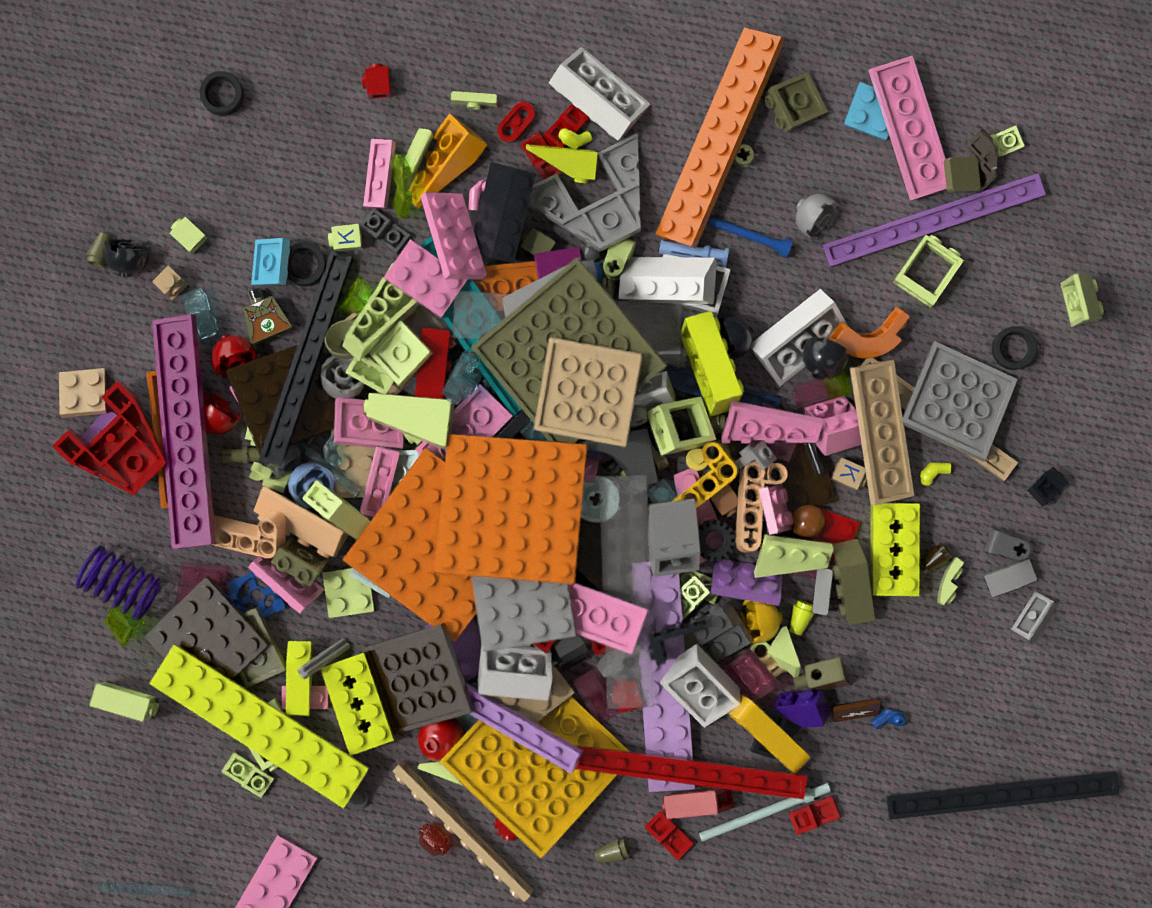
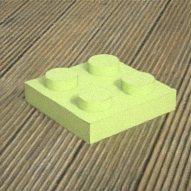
M400 320L369 354L399 386H403L433 352L404 321Z
M352 568L322 573L329 618L375 611L372 589L349 576Z

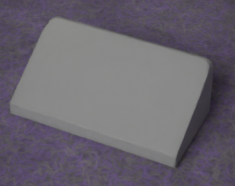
M832 566L817 569L813 613L828 615L833 575Z
M1035 591L1011 630L1034 644L1058 605Z

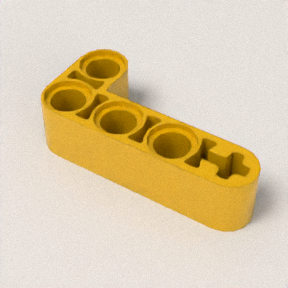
M710 442L702 449V457L712 470L671 502L686 500V495L693 493L697 496L696 508H698L738 475L739 468L719 442ZM710 446H715L719 450V456L716 459L710 458L707 454ZM725 464L733 467L734 472L730 477L724 476L721 469ZM705 479H712L715 482V489L713 491H708L704 488Z
M740 695V705L727 714L755 737L788 770L797 774L811 757L747 697Z

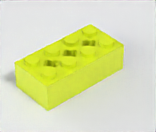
M712 311L685 318L680 332L684 348L687 349L688 359L710 417L728 412L732 401L739 402L744 392L741 380H737L734 373L736 372L733 359H729L726 352L728 351L725 338H721L719 333V321L717 317H713Z
M882 503L871 505L870 587L872 596H919L920 504ZM894 520L897 521V524H900V529L896 533L890 530V524H894ZM894 543L897 544V547H900V552L896 553V556H893V553H890L889 550L890 547H894ZM894 566L900 571V575H897L896 579H893V576L889 574L890 570L894 569Z
M365 653L324 666L321 669L350 756L396 739L390 727ZM349 675L351 679H356V683L353 684L354 688H350V685L346 686L345 684ZM356 697L364 702L361 705V710H358L357 707L354 708L352 705ZM363 719L371 723L368 732L360 728Z

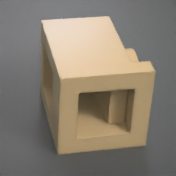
M167 266L152 281L172 301L188 285L170 266Z

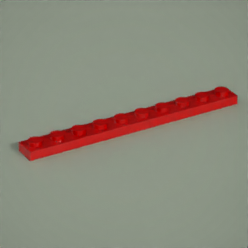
M577 745V748L583 751L576 767L577 770L804 799L806 775Z

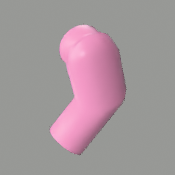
M486 180L479 181L470 189L468 210H479L480 198L483 195Z

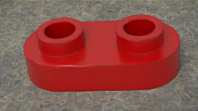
M517 103L500 122L497 132L503 142H515L532 123L535 111L530 103ZM521 111H526L528 113V116L526 118H521L519 116V113ZM505 129H513V134L506 135L504 133Z

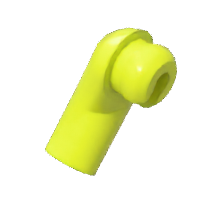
M564 128L559 132V138L562 142L572 149H577L592 141V136L588 131L578 135Z

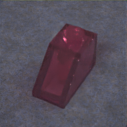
M593 669L573 680L593 718L600 724L618 714Z

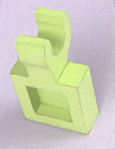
M254 462L249 477L256 481L263 480V486L284 493L293 471L278 479L269 468Z

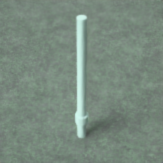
M826 783L811 790L807 788L805 789L804 799L787 798L700 832V838L703 842L805 802L807 804L812 802L814 798L831 792L829 785Z

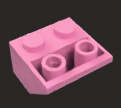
M845 396L805 407L806 416L823 419L821 432L815 444L825 456L862 445L857 411Z

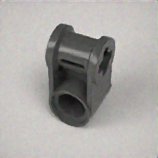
M990 529L984 548L986 553H993L996 556L1017 561L1026 559L1031 551L1030 545L1026 541ZM1021 544L1025 553L1017 556V552L1013 549Z

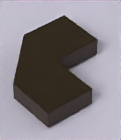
M983 128L965 144L980 160L978 163L981 187L978 191L979 193L998 177V144Z

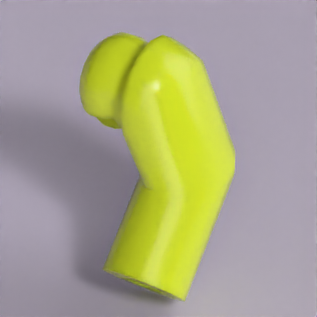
M929 463L921 471V483L929 486L938 474H950L951 463Z

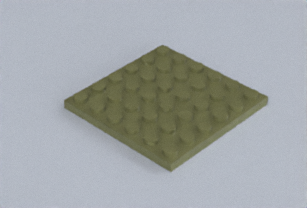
M578 257L471 347L534 424L550 337L643 354L636 391L667 366ZM541 431L549 442L573 444L580 439Z

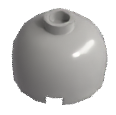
M814 194L806 199H801L796 206V225L798 229L811 240L819 239L820 236L817 234L826 225L828 230L835 221L839 212L835 208L839 206V203L825 194Z
M332 356L322 365V386L331 397L335 399L337 397L352 399L364 389V383L345 373L353 358L339 359Z

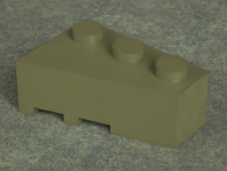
M858 539L832 544V555L835 565L833 566V572L838 582L836 593L838 599L841 598L842 603L838 604L841 618L845 617L848 626L874 621L875 616L868 565Z

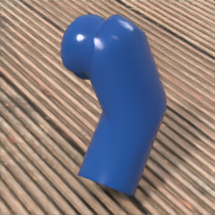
M885 709L870 720V722L878 730L886 723L902 727L906 723V718L900 711Z

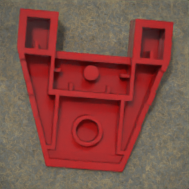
M117 381L101 398L118 415L89 443L74 429H70L52 447L68 463L135 495L167 462L139 398L123 381Z

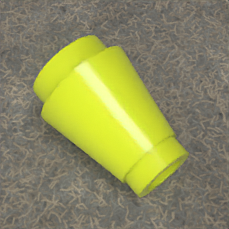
M798 600L797 604H794L790 632L802 636L815 614L812 611L813 604Z

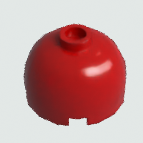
M225 335L212 348L210 358L215 374L217 376L222 374L223 378H228L226 374L227 369L256 360L258 356L251 342L243 336Z
M205 391L203 393L206 434L224 435L230 432L240 421V413L238 412L235 415L227 407L231 404L215 393L208 396V391Z
M454 718L423 726L420 728L417 737L419 749L427 759L440 762L464 736V731Z

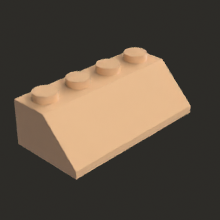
M263 486L254 509V512L259 514L257 517L259 520H262L269 511L278 510L286 517L287 536L292 533L298 537L297 542L309 547L311 544L317 547V553L327 559L330 556L337 557L349 536L348 533L271 488Z

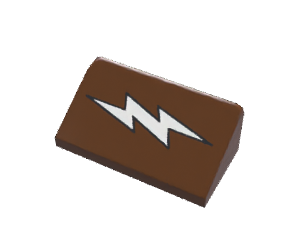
M874 698L833 705L831 707L834 722L876 716L879 714V700Z

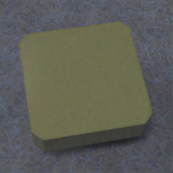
M951 157L945 159L946 189L949 193H973L980 190L978 160L975 157Z

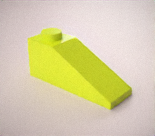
M526 144L528 151L566 175L575 178L574 182L588 183V179L595 180L598 152Z
M288 641L286 661L287 716H309L312 675L307 679H303L298 674V669L313 659L314 648L311 642Z

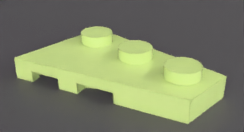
M765 535L754 570V576L758 578L828 568L833 546L829 543Z

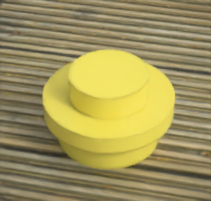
M696 448L688 452L686 464L690 469L701 471L707 467L708 464L702 457V449Z

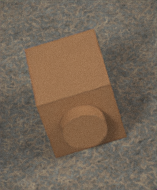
M729 484L709 498L720 516L726 514L729 517L737 512L738 497Z

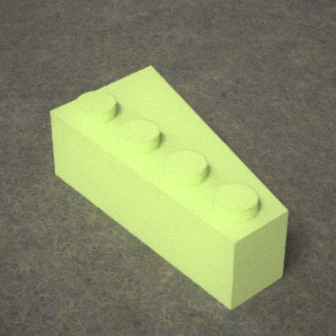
M383 277L347 332L342 346L360 361L400 320L405 321L421 304Z

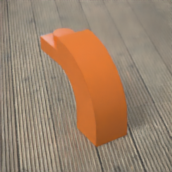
M895 307L877 330L866 334L857 333L843 322H840L827 339L847 349L846 354L850 353L851 356L858 358L878 357L891 351L902 341L896 334L905 328L910 316Z

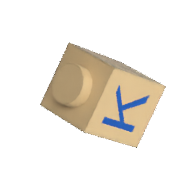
M840 458L831 480L853 490H858L859 487L863 488L867 480L866 470L860 465Z

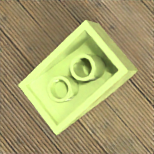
M1075 274L1060 283L1071 327L1102 319L1101 315L1104 314L1101 301L1097 300L1096 292H1098L1096 280L1092 279L1091 274Z

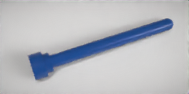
M709 216L706 223L776 249L775 252L779 253V256L785 258L788 257L793 243L792 240L786 238L784 240L779 239L778 241Z

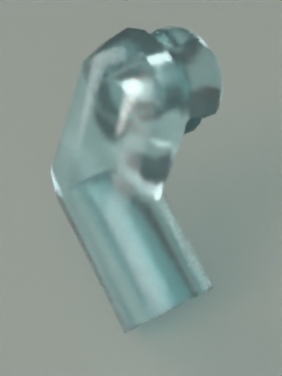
M334 433L324 445L323 451L326 463L337 467L342 459L337 451L339 444H334Z

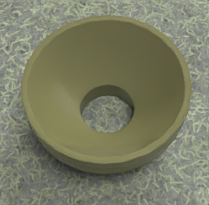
M339 321L327 330L325 345L334 357L339 359H351L354 357L347 350H343L341 346L344 343L347 332L355 321Z

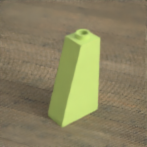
M369 393L368 399L364 402V413H366L370 420L447 450L448 434H451L454 404L451 400Z

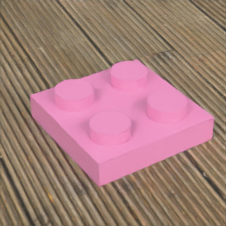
M782 484L759 489L769 535L791 530L793 517L791 512L788 511L786 504L788 502V495L786 490L783 489Z

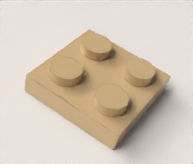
M105 368L59 372L61 418L107 414V403L101 398L107 392Z

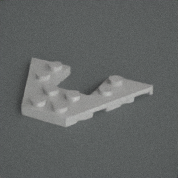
M637 133L598 152L597 158L617 190L616 192L578 211L559 176L555 174L533 185L528 206L600 252L640 232Z

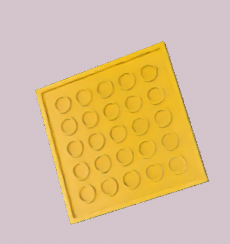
M572 696L536 722L539 726L575 747L582 745L630 752ZM478 720L439 762L540 859L617 776L615 774L577 769L569 773L481 720Z

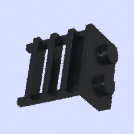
M691 618L687 625H683L682 621L677 622L675 628L669 629V625H665L661 632L656 633L655 628L650 629L648 636L651 645H649L648 652L651 661H655L657 666L666 664L668 657L663 640L705 629L706 621L696 622L695 618Z

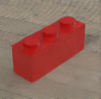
M422 328L420 340L433 354L417 370L414 397L442 400L443 396H447L449 383L444 382L445 373H450L451 360L447 359L448 350L452 351L454 337H449L450 331Z

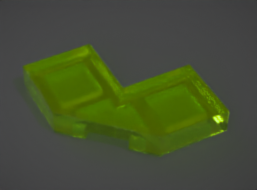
M396 155L392 168V177L397 185L392 206L399 219H406L412 202V191H408V178H411V168L404 155Z

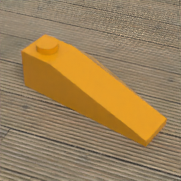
M450 113L433 137V139L438 141L433 152L427 151L424 156L427 159L425 169L417 171L406 194V197L417 208L423 205L421 196L425 192H439L470 167L488 145L478 134Z

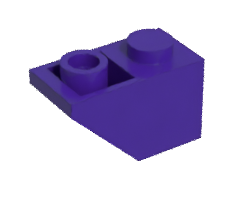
M822 690L779 693L773 707L775 712L802 728L824 726L830 713Z

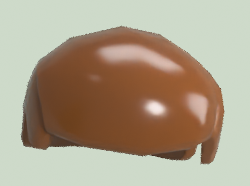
M803 505L798 507L792 514V530L795 536L802 540L817 538L825 527L824 514L817 506Z

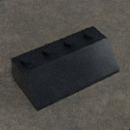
M494 162L490 163L474 228V234L481 255L514 263L536 173Z

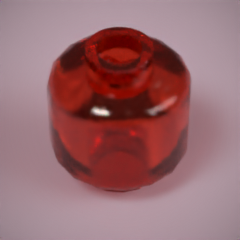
M433 822L430 825L426 823L419 830V845L433 857L445 855L453 844L451 841L452 834L439 822Z

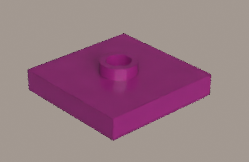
M579 247L534 254L538 280L570 264L577 257L582 262Z

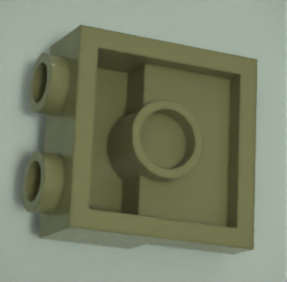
M808 72L772 86L764 93L765 104L769 109H773L776 115L775 124L779 129H783L784 133L799 128L805 123L828 113Z
M291 536L279 547L271 563L280 572L289 573L294 576L300 584L311 586L327 567L331 559L318 554L310 546L302 545L297 542L295 537Z

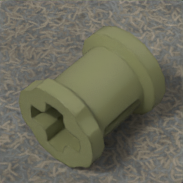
M746 144L740 145L733 163L740 168L749 166L754 157L753 149ZM740 151H743L745 155L748 154L745 161L742 158H738Z

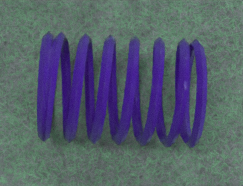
M103 545L97 546L90 553L78 574L75 583L76 589L83 587V593L88 592L98 577L103 563L112 556L108 569L95 587L93 598L100 595L113 568L121 561L120 570L109 585L102 601L107 603L110 600L122 575L131 567L129 577L115 597L112 608H117L120 605L131 581L141 572L138 584L122 609V614L129 611L141 586L150 578L146 592L132 613V619L135 621L140 620L151 606L159 591L162 581L161 577L154 579V573L145 575L144 568L141 567L135 570L134 562L125 565L124 557L116 559L115 552L112 551L106 554V549ZM97 555L91 569L81 582V579L89 563ZM154 588L153 593H152V595L150 596V598H149V600H148V602H147V599H148V597H149V595H150L152 589Z

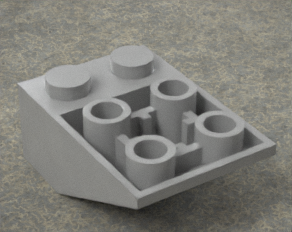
M695 499L649 505L647 560L654 577L699 570L700 545Z

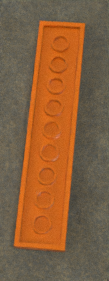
M748 28L743 29L655 233L658 237L696 249L785 40L782 37Z

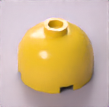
M745 600L742 606H746V617L742 612L741 617L742 622L754 639L750 644L770 641L775 637L782 624L781 612L778 611L775 605Z

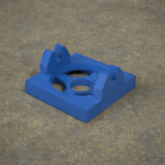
M254 572L227 582L231 592V600L243 613L249 611L243 607V604L249 602L256 604L257 607L259 606L263 617L287 609L283 598L273 592L270 587L263 589L257 586L255 578L258 577ZM248 581L251 589L247 596L240 598L241 588ZM252 590H262L264 597L260 602H254L251 599ZM273 594V603L266 609L264 605L266 596Z

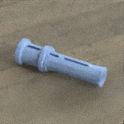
M661 240L659 254L677 257L717 258L716 265L726 268L729 248L721 250L711 248L710 245H704V247L697 246L694 249Z

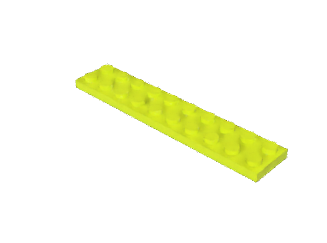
M176 644L172 646L149 683L342 808L346 807L369 770V767Z

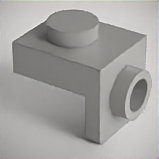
M762 440L754 447H751L749 444L739 452L741 457L735 463L741 469L755 460L760 468L764 470L776 460V456Z

